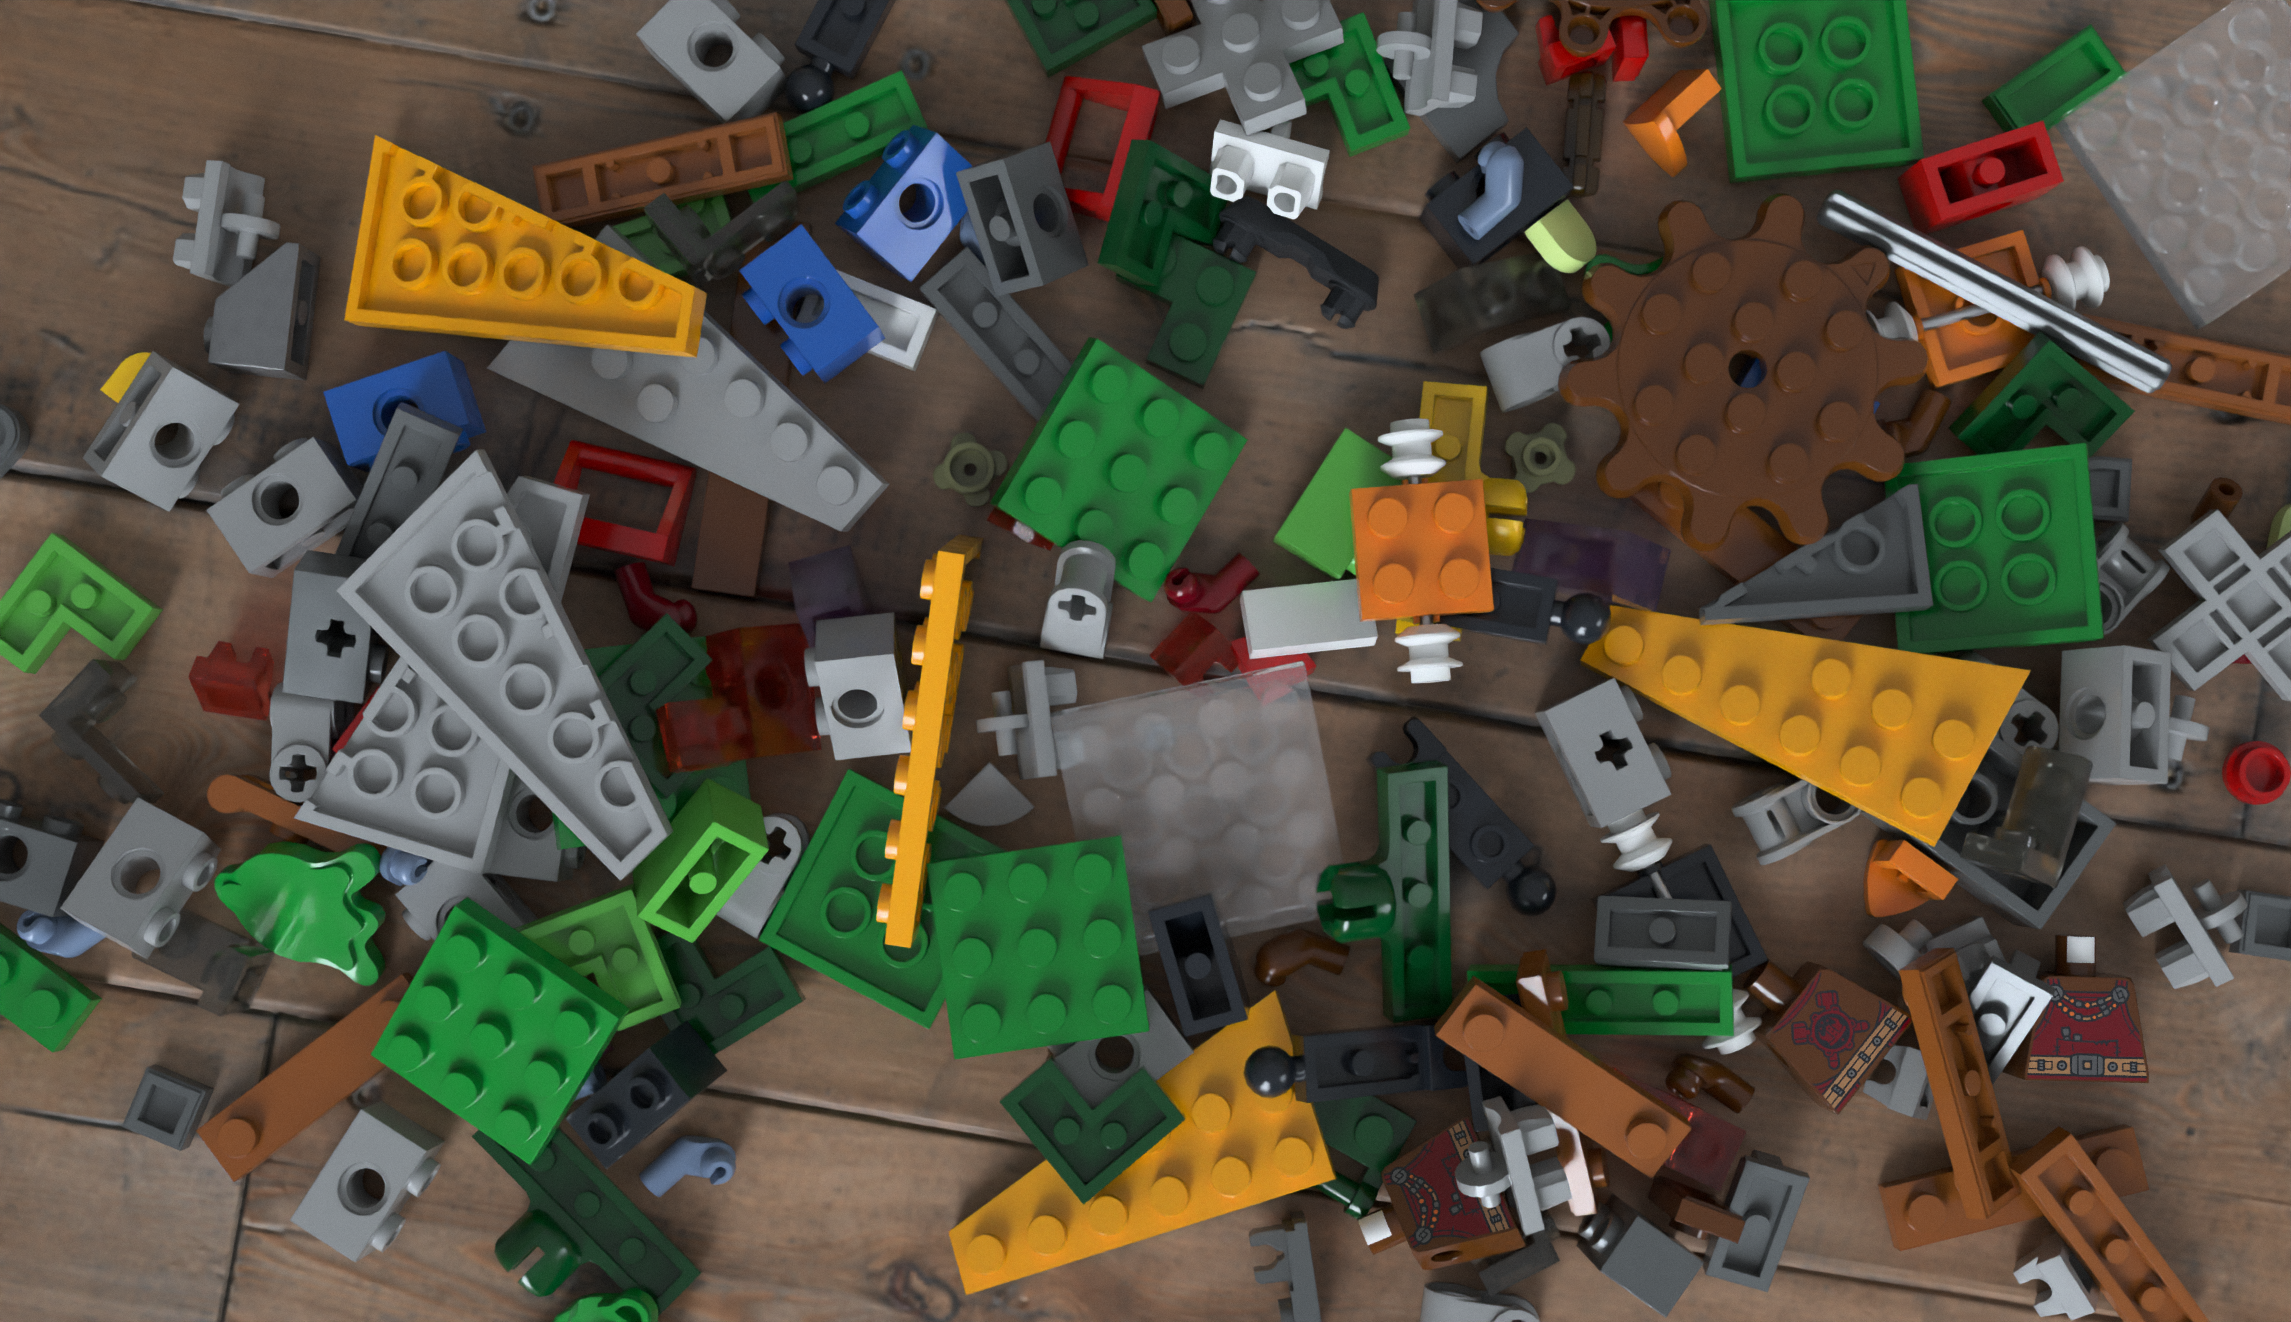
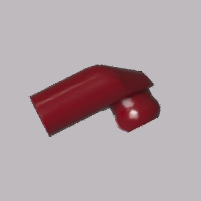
M1238 552L1215 575L1189 572L1188 568L1179 567L1167 574L1163 585L1167 600L1179 610L1217 614L1223 611L1260 573Z
M645 562L629 564L614 571L629 618L635 626L647 631L662 615L667 613L686 633L694 630L697 625V613L694 606L685 599L673 603L669 599L656 595Z

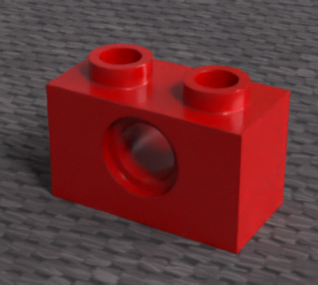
M2044 121L1921 159L1897 178L1913 227L1924 234H1930L2036 200L2064 182Z

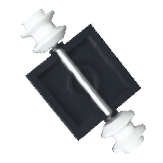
M1640 809L1607 825L1610 833L1600 839L1601 843H1616L1621 852L1620 857L1613 864L1614 869L1628 872L1637 871L1638 877L1599 896L1731 901L1729 965H1732L1733 977L1768 961L1711 844H1703L1662 864L1659 860L1665 857L1673 841L1671 838H1657L1651 827L1660 816L1659 812L1645 815L1643 809ZM1598 896L1591 899L1596 910L1598 905ZM1733 989L1734 1036H1707L1701 1044L1704 1049L1717 1047L1720 1054L1725 1055L1738 1051L1756 1040L1753 1030L1762 1024V1020L1760 1017H1745L1741 1005L1749 997L1747 991Z

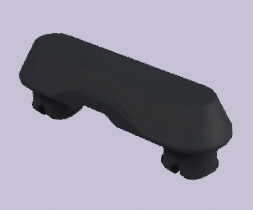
M1245 196L1220 211L1219 216L1223 226L1216 237L1212 239L1214 249L1223 256L1229 248H1232L1229 259L1237 263L1246 262L1254 246L1258 245L1278 258H1291L1307 268L1312 279L1331 290L1324 303L1320 305L1321 312L1329 321H1331L1335 314H1340L1341 317L1337 326L1343 329L1355 327V323L1363 310L1370 311L1376 309L1379 277L1365 265L1286 217L1274 214L1268 206L1252 197Z

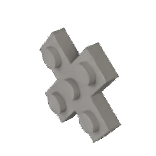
M1187 0L1198 25L1142 46L1145 62L1157 90L1160 91V97L1165 109L1225 87L1246 136L1307 114L1305 98L1289 63L1344 43L1341 23L1330 0H1264L1261 2L1260 0Z
M2218 509L2210 510L2158 550L2199 600L2149 637L2147 641L2154 650L2171 653V664H2173L2171 670L2188 690H2197L2245 654L2281 699L2291 701V531L2257 556Z

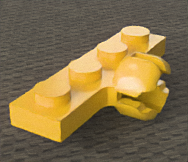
M1423 381L1419 418L1428 419L1430 429L1443 431V436L1431 443V451L1433 456L1446 461V465L1436 474L1427 477L1428 483L1483 479L1489 554L1514 555L1520 550L1524 541L1525 528H1523V522L1489 518V514L1527 516L1528 498L1525 486L1520 481L1492 478L1481 471L1480 464L1489 392L1487 386ZM1397 620L1395 633L1399 635L1407 627L1419 626L1420 624ZM1461 636L1454 641L1461 642Z

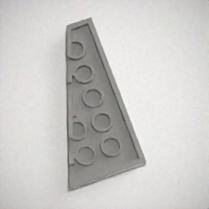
M606 225L595 238V240L661 270L615 227ZM705 310L697 358L510 340L487 367V369L841 532H848L890 485Z
M485 449L475 450L336 591L621 881L674 830Z
M518 476L507 495L561 602L590 494L534 477ZM400 656L362 713L364 718L343 749L338 750L326 768V776L312 797L305 800L294 819L482 875L489 871L515 773Z

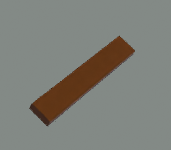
M747 214L739 270L801 224L811 236L813 229L811 224ZM739 271L729 334L789 389L792 362L780 347V344L786 341L789 336L775 318L766 325L758 318L741 295L751 286ZM802 298L796 302L793 308V319L795 321L801 309ZM709 471L691 588L758 598L772 505L771 499Z

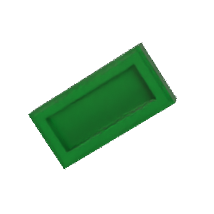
M2090 24L1989 94L1982 102L2004 133L2039 121H2044L2048 131L2124 78L2127 73Z

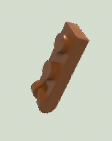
M252 774L220 775L213 779L208 787V802L216 811L222 813L251 812L272 822L269 832L288 842L306 845L308 840H311L330 849V852H339L356 844L367 843L375 847L381 856L387 846L294 819L304 802L299 803L285 800L275 792L270 781Z

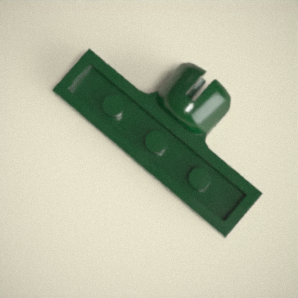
M1433 760L1377 768L1379 836L1377 851L1367 860L1328 865L1318 875L1315 891L1316 893L1331 891L1332 898L1316 902V909L1324 932L1334 937L1339 943L1380 938L1383 1016L1392 1023H1400L1441 1016L1452 1004L1448 766Z
M560 1127L556 1130L542 1155L531 1165L480 1130L472 1136L526 1191L530 1199L527 1211L497 1239L494 1249L499 1263L508 1273L516 1269L537 1247L545 1253L518 1281L529 1293L537 1297L553 1294L582 1264L590 1261L600 1266L623 1291L628 1288H637L649 1294L658 1307L659 1316L702 1273L683 1251Z

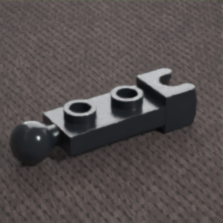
M896 0L817 1L795 43L798 52L811 58L809 65L795 68L787 77L785 84V97L793 109L805 114L832 102L835 91L831 76L834 70L854 80Z
M1490 568L1494 610L1483 613L1440 616V622L1433 623L1447 624L1456 630L1546 646L1550 627L1556 626L1561 627L1563 634L1571 641L1579 644H1591L1600 640L1608 632L1611 624V612L1607 603L1600 596L1592 593H1578L1569 597L1566 601L1556 600L1558 579ZM1413 618L1395 619L1413 623Z
M1417 717L1409 718L1403 724L1402 729L1413 745V755L1404 764L1437 760L1448 766L1449 851L1485 889H1489L1502 877L1507 883V900L1518 913L1526 916H1537L1549 910L1555 902L1557 893L1554 879L1543 868L1533 865L1525 866L1520 860L1534 847V844L1449 754L1446 747ZM1381 751L1373 752L1366 758L1368 764L1376 773L1377 768L1403 765L1396 763L1385 752Z
M1439 1019L1293 1034V1056H1290L1278 1046L1267 1045L1254 1050L1245 1061L1243 1072L1246 1084L1257 1095L1263 1098H1275L1287 1093L1293 1083H1295L1296 1101L1305 1103L1420 1090L1436 1091L1468 1086L1467 1072L1465 1070L1453 1071L1447 1068L1444 1063L1443 1050L1447 1043L1438 1038L1434 1030V1026Z

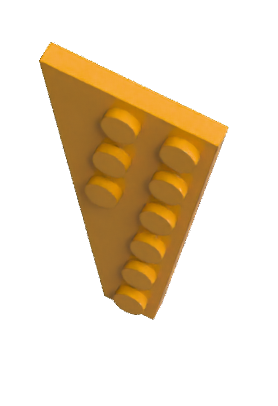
M375 135L345 321L364 327L697 358L707 293Z
M958 534L939 549L938 553H934L932 560L926 559L924 564L920 598L931 600L929 617H925L923 625H917L911 657V663L921 665L922 671L920 681H916L914 691L909 690L907 693L903 714V729L913 731L910 756H899L894 780V794L904 795L901 820L891 819L885 847V858L896 860L893 884L883 883L881 886L876 915L877 922L887 923L884 943L887 945L911 948L919 932L928 877L927 863H930L932 844L926 843L928 831H933L942 792L940 781L935 780L936 769L942 767L944 756L948 754L964 659V644L954 643V639L959 640L961 631H966L969 616H971L974 598L973 582L964 580L966 565L972 559H980L983 538Z
M1613 605L1609 608L1611 624L1608 632L1600 640L1589 644L1580 659L1581 665L1607 679L1615 678L1618 685H1627L1632 692L1933 847L1937 844L2031 671L1735 624L1700 626V619Z
M1274 990L1251 1007L1248 1020L1227 1025L1197 1047L1193 1054L1157 1080L1184 1113L1186 1119L1084 1205L1046 1159L951 1229L949 1236L966 1295L1337 1179L1313 1102L1296 1101L1295 1083H1293L1287 1093L1275 1098H1263L1254 1093L1246 1084L1243 1074L1245 1061L1254 1050L1267 1045L1278 1046L1290 1056H1293L1292 1034L1278 991Z

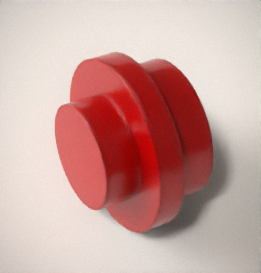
M2249 741L2237 745L2228 753L2222 767V778L2226 789L2234 798L2246 804L2262 805L2273 802L2284 793L2290 782L2291 769L2286 757L2277 747L2267 742Z

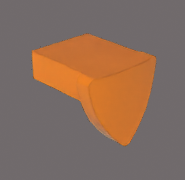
M1708 69L1679 70L1639 108L1632 112L1623 123L1646 153L1671 177H1675L1688 165L1683 144L1676 130L1722 88Z
M1876 840L1870 851L1863 879L1866 913L1870 917H1885L1909 911L1928 900H1944L1958 881V878L1905 840Z

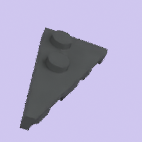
M1918 484L1903 487L1894 495L1872 508L1845 521L1839 527L1824 535L1816 543L1799 548L1777 561L1773 566L1746 582L1736 585L1721 594L1717 599L1699 609L1700 626L1927 610L1933 606Z

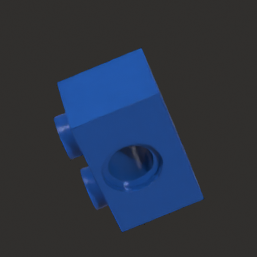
M912 125L909 130L900 132L889 142L882 155L884 162L869 181L860 182L850 191L843 203L844 212L835 222L842 231L883 267L912 282L968 211L956 172L972 166L937 132L916 125ZM914 184L916 189L915 203L910 210L901 213L899 208L900 196L905 188Z
M802 224L739 270L751 286L741 295L764 325L774 318L789 336L786 341L780 344V347L802 376L814 369L821 380L826 383L885 339L879 326ZM818 295L824 299L823 311L814 321L801 323L793 319L794 305L803 296Z
M442 351L323 392L347 465L365 472H370L394 413L401 402L408 405L416 403L419 410L463 428L453 453L468 448L471 445L469 438L486 432L464 363L447 351Z

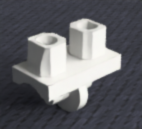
M1220 119L1214 131L1210 174L1212 175L1210 192L1215 197L1232 202L1243 198L1246 190L1268 196L1267 206L1274 214L1296 219L1305 207L1316 210L1322 199L1323 179L1330 150L1291 140V121L1273 126L1271 133L1259 131L1246 136L1242 125Z

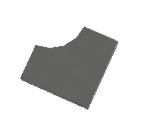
M1459 0L1458 2L1483 12L1481 35L1477 44L1467 50L1454 47L1452 65L1475 69V73L1478 75L1476 97L1473 102L1461 108L1438 107L1419 116L1456 164L1503 129L1509 121L1498 100L1496 72L1502 55L1517 39L1519 32L1502 11L1496 13L1488 12L1481 8L1476 0ZM1386 57L1383 61L1390 79L1405 98L1406 80L1393 78L1394 59Z

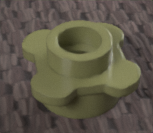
M1546 424L1540 432L1529 435L1515 432L1505 442V452L1512 457L1511 463L1515 473L1514 479L1520 481L1525 486L1527 494L1535 492L1539 486L1550 482H1555L1559 485L1567 484L1575 475V465L1567 459L1564 448L1567 435L1565 430L1558 424ZM1540 452L1545 455L1546 461L1544 464L1535 462L1534 456L1536 453Z
M970 433L957 434L951 440L952 449L946 455L944 464L936 466L933 471L934 482L942 490L953 489L963 495L966 503L971 507L984 506L990 500L989 489L997 476H1001L1007 471V458L999 450L988 451L984 446L976 443L975 437ZM969 464L975 465L977 469L976 473L972 476L966 475L964 471L965 467Z

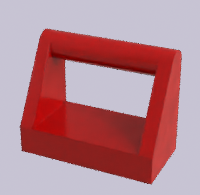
M1065 76L1045 143H1051L1060 175L1063 171L1084 99L1128 112L1104 193L1065 188L1072 212L1109 222L1132 139L1151 140L1160 111V91L1132 83Z
M571 440L553 482L554 484L577 490L582 468H587L673 488L656 533L584 517L577 545L675 567L695 484L696 468Z

